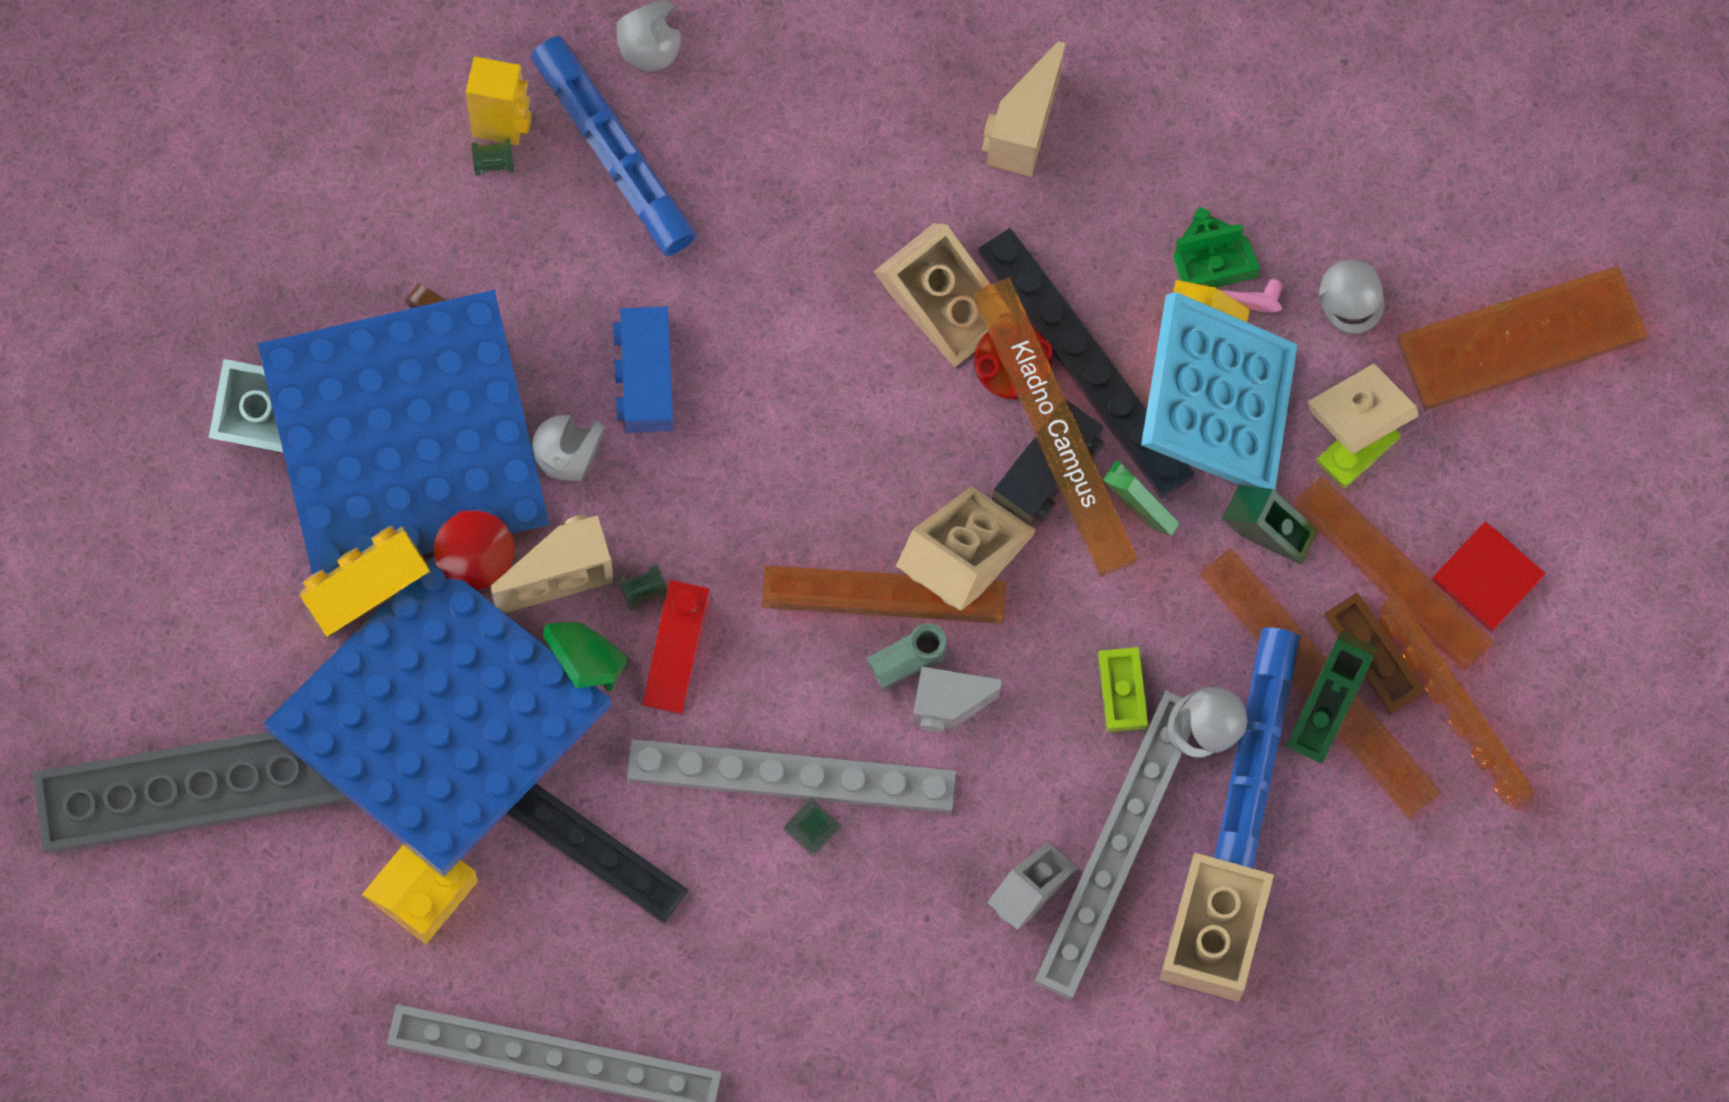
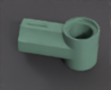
M925 623L916 627L912 634L866 658L878 684L884 691L921 671V666L933 667L941 663L946 655V637L940 627ZM925 638H932L939 643L938 649L930 654L921 652L917 645Z

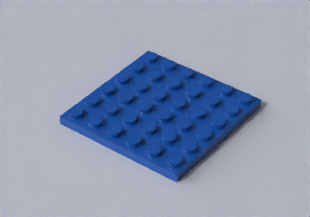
M495 289L257 343L312 575L322 569L326 574L330 573L340 566L337 562L340 557L355 548H358L360 552L366 550L374 544L371 538L389 526H392L394 530L403 526L421 555L434 552V542L438 531L448 519L461 510H478L490 513L498 517L507 526L511 534L550 525Z
M432 557L427 562L430 572L395 593L264 722V726L267 732L444 877L612 704L611 698L596 686L576 688L551 650L496 608L466 582L445 578L443 571L437 568L435 559Z

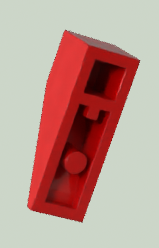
M670 579L660 618L643 706L682 715L710 604V588Z

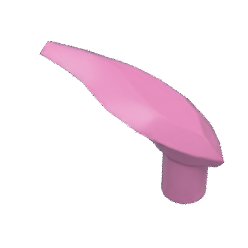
M1275 279L1269 280L1264 293L1220 290L1255 311L1272 313L1282 310V306L1277 300L1284 286Z

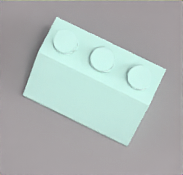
M223 359L209 438L283 452L263 366Z

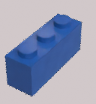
M668 306L620 308L621 322H613L614 346H622V359L614 360L615 383H623L624 397H616L617 421H625L626 433L673 431Z

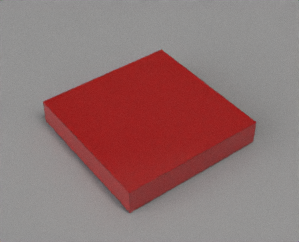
M1485 521L1433 576L1432 581L1492 633L1544 578L1546 573Z

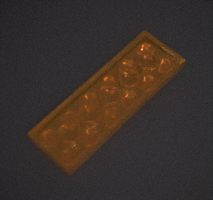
M1615 266L1399 334L1396 341L1423 409L1426 411L1644 342L1647 338V333L1619 266Z

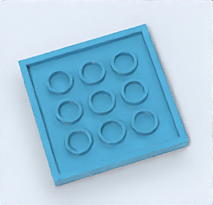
M1180 293L1167 294L1141 445L1235 484L1275 490L1298 344Z

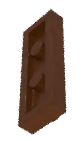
M1358 592L1324 613V619L1337 638L1340 632L1344 631L1378 647L1365 675V679L1391 716L1425 694L1424 688Z

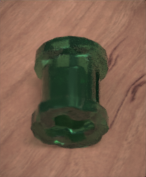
M504 138L503 143L486 145L471 142L475 177L482 176L483 172L500 170L514 173L510 138Z
M656 564L650 566V571L629 579L625 576L618 578L621 592L630 612L636 610L639 604L658 597L662 600L666 598V585Z

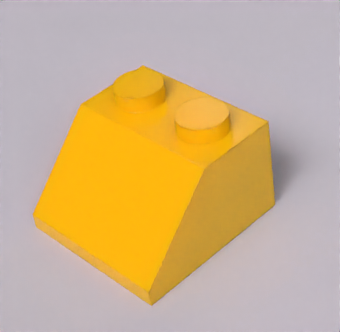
M403 844L363 892L362 896L426 945L475 886L478 879L475 870L462 860L442 877Z

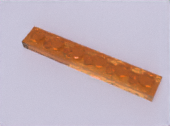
M1323 476L1318 478L1294 501L1292 506L1317 528L1324 537L1464 672L1493 646L1494 641Z
M765 565L762 608L1004 624L1006 581L994 580L977 599L960 611L956 607L945 603L940 596L921 583L912 580L907 574Z
M1398 594L1386 600L1379 612L1382 616L1379 618L1383 630L1390 638L1397 637L1404 647L1402 655L1407 665L1413 671L1420 670L1427 681L1425 689L1430 698L1436 704L1442 702L1449 712L1448 722L1452 730L1458 737L1465 736L1474 748L1471 750V755L1477 766L1483 771L1488 769L1496 780L1494 788L1500 799L1505 804L1512 803L1516 811L1530 803L1536 792Z

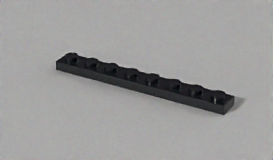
M1009 228L979 247L978 254L1034 329L1050 343L1054 356L1159 497L1163 499L1193 479L1195 473L1188 464L1141 445L1147 409L1013 230Z

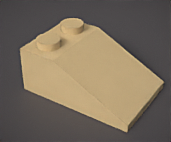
M1058 41L1000 101L997 114L989 113L982 151L988 152V166L1032 177L1060 79L1066 43Z
M933 223L873 271L892 298L954 367L958 366L975 352L978 342L986 332L1000 322H1012L1016 319L946 224Z
M971 486L912 530L896 567L908 574L915 582L921 583L940 596L945 603L961 611L987 589L1032 538L1036 529Z
M582 514L567 519L564 525L558 526L493 583L491 590L495 607L505 614L614 583L611 558L598 515L588 517V515Z
M1194 852L1159 980L1239 1002L1244 993L1274 874Z

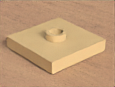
M1375 364L1368 366L1307 401L1312 414L1351 454L1356 453L1419 416L1417 406Z

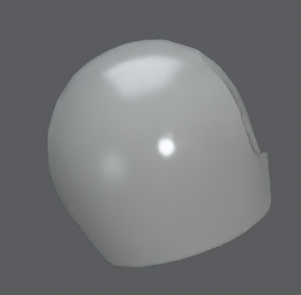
M659 0L628 13L617 21V44L621 56L634 68L646 72H655L670 65L677 57L682 40L681 32L670 28L665 21V18L675 10L670 0Z
M1347 259L1329 267L1322 276L1319 289L1320 303L1326 317L1336 329L1347 334H1362L1372 329L1379 322L1384 311V297L1381 281L1373 266L1367 262ZM1373 314L1368 320L1360 324H1347L1336 317L1338 315L1342 318L1357 320Z
M567 414L548 418L536 429L532 439L531 447L535 463L548 477L561 481H582L595 456L606 426L596 420L588 429H580L573 423L572 415Z
M1221 686L1201 688L1179 700L1173 708L1168 722V733L1171 742L1178 751L1192 757H1205L1213 753L1225 751L1236 744L1246 732L1248 723L1246 708L1239 696L1227 688ZM1186 712H1191V728L1195 739L1202 746L1200 749L1189 745L1182 735L1181 720Z

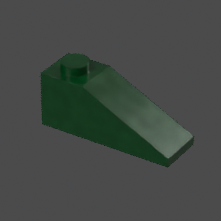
M1344 631L1340 632L1285 747L1323 764L1378 647Z

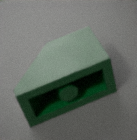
M1238 485L1222 518L1241 537L1298 564L1303 563L1318 532L1317 528L1274 489Z

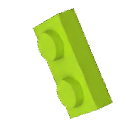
M1394 430L1354 454H1351L1337 440L1317 458L1316 463L1344 490L1400 439L1401 434Z
M1139 647L1099 650L1098 664L1106 732L1147 729L1148 720Z

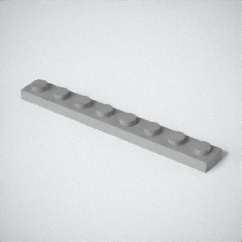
M1166 690L1034 982L1035 985L1071 1001L1182 755L1172 744L1168 733L1170 714L1182 697ZM1190 711L1186 712L1181 720V731L1186 742H1188L1192 733Z
M631 739L627 782L952 813L956 771Z
M396 1004L387 1040L389 1048L648 1102H716L722 1076L721 1071Z

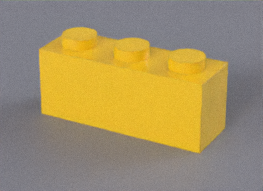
M474 56L465 91L472 137L519 145L521 133L528 134L532 111H528L530 96H526L528 81L522 79L521 65Z
M392 526L385 528L371 538L374 544L366 550L360 552L358 548H355L337 560L340 566L330 573L326 574L322 569L303 581L306 588L300 591V597L326 637L430 572L427 562L403 526L397 530H394Z

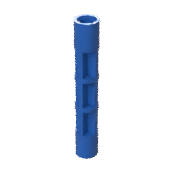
M555 36L540 44L530 56L532 62L549 87L553 89V93L558 97L579 128L582 136L587 140L607 169L610 177L626 197L640 221L645 224L646 230L663 255L666 257L672 256L689 246L697 237V233L621 125L616 114L611 110L593 84L588 73L564 38Z
M1270 627L1261 629L1246 704L1248 723L1245 734L1238 742L1221 828L1214 853V858L1252 869L1254 868L1267 796L1270 791L1273 767L1301 641L1300 635L1288 630Z

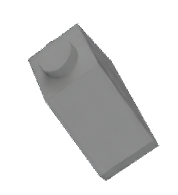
M921 666L912 723L920 724V729L932 733H942L944 728L954 729L999 698L1002 680Z
M1047 842L1011 870L987 903L997 911L1001 919L1010 923L1018 930L1038 913L1078 868L1051 843Z

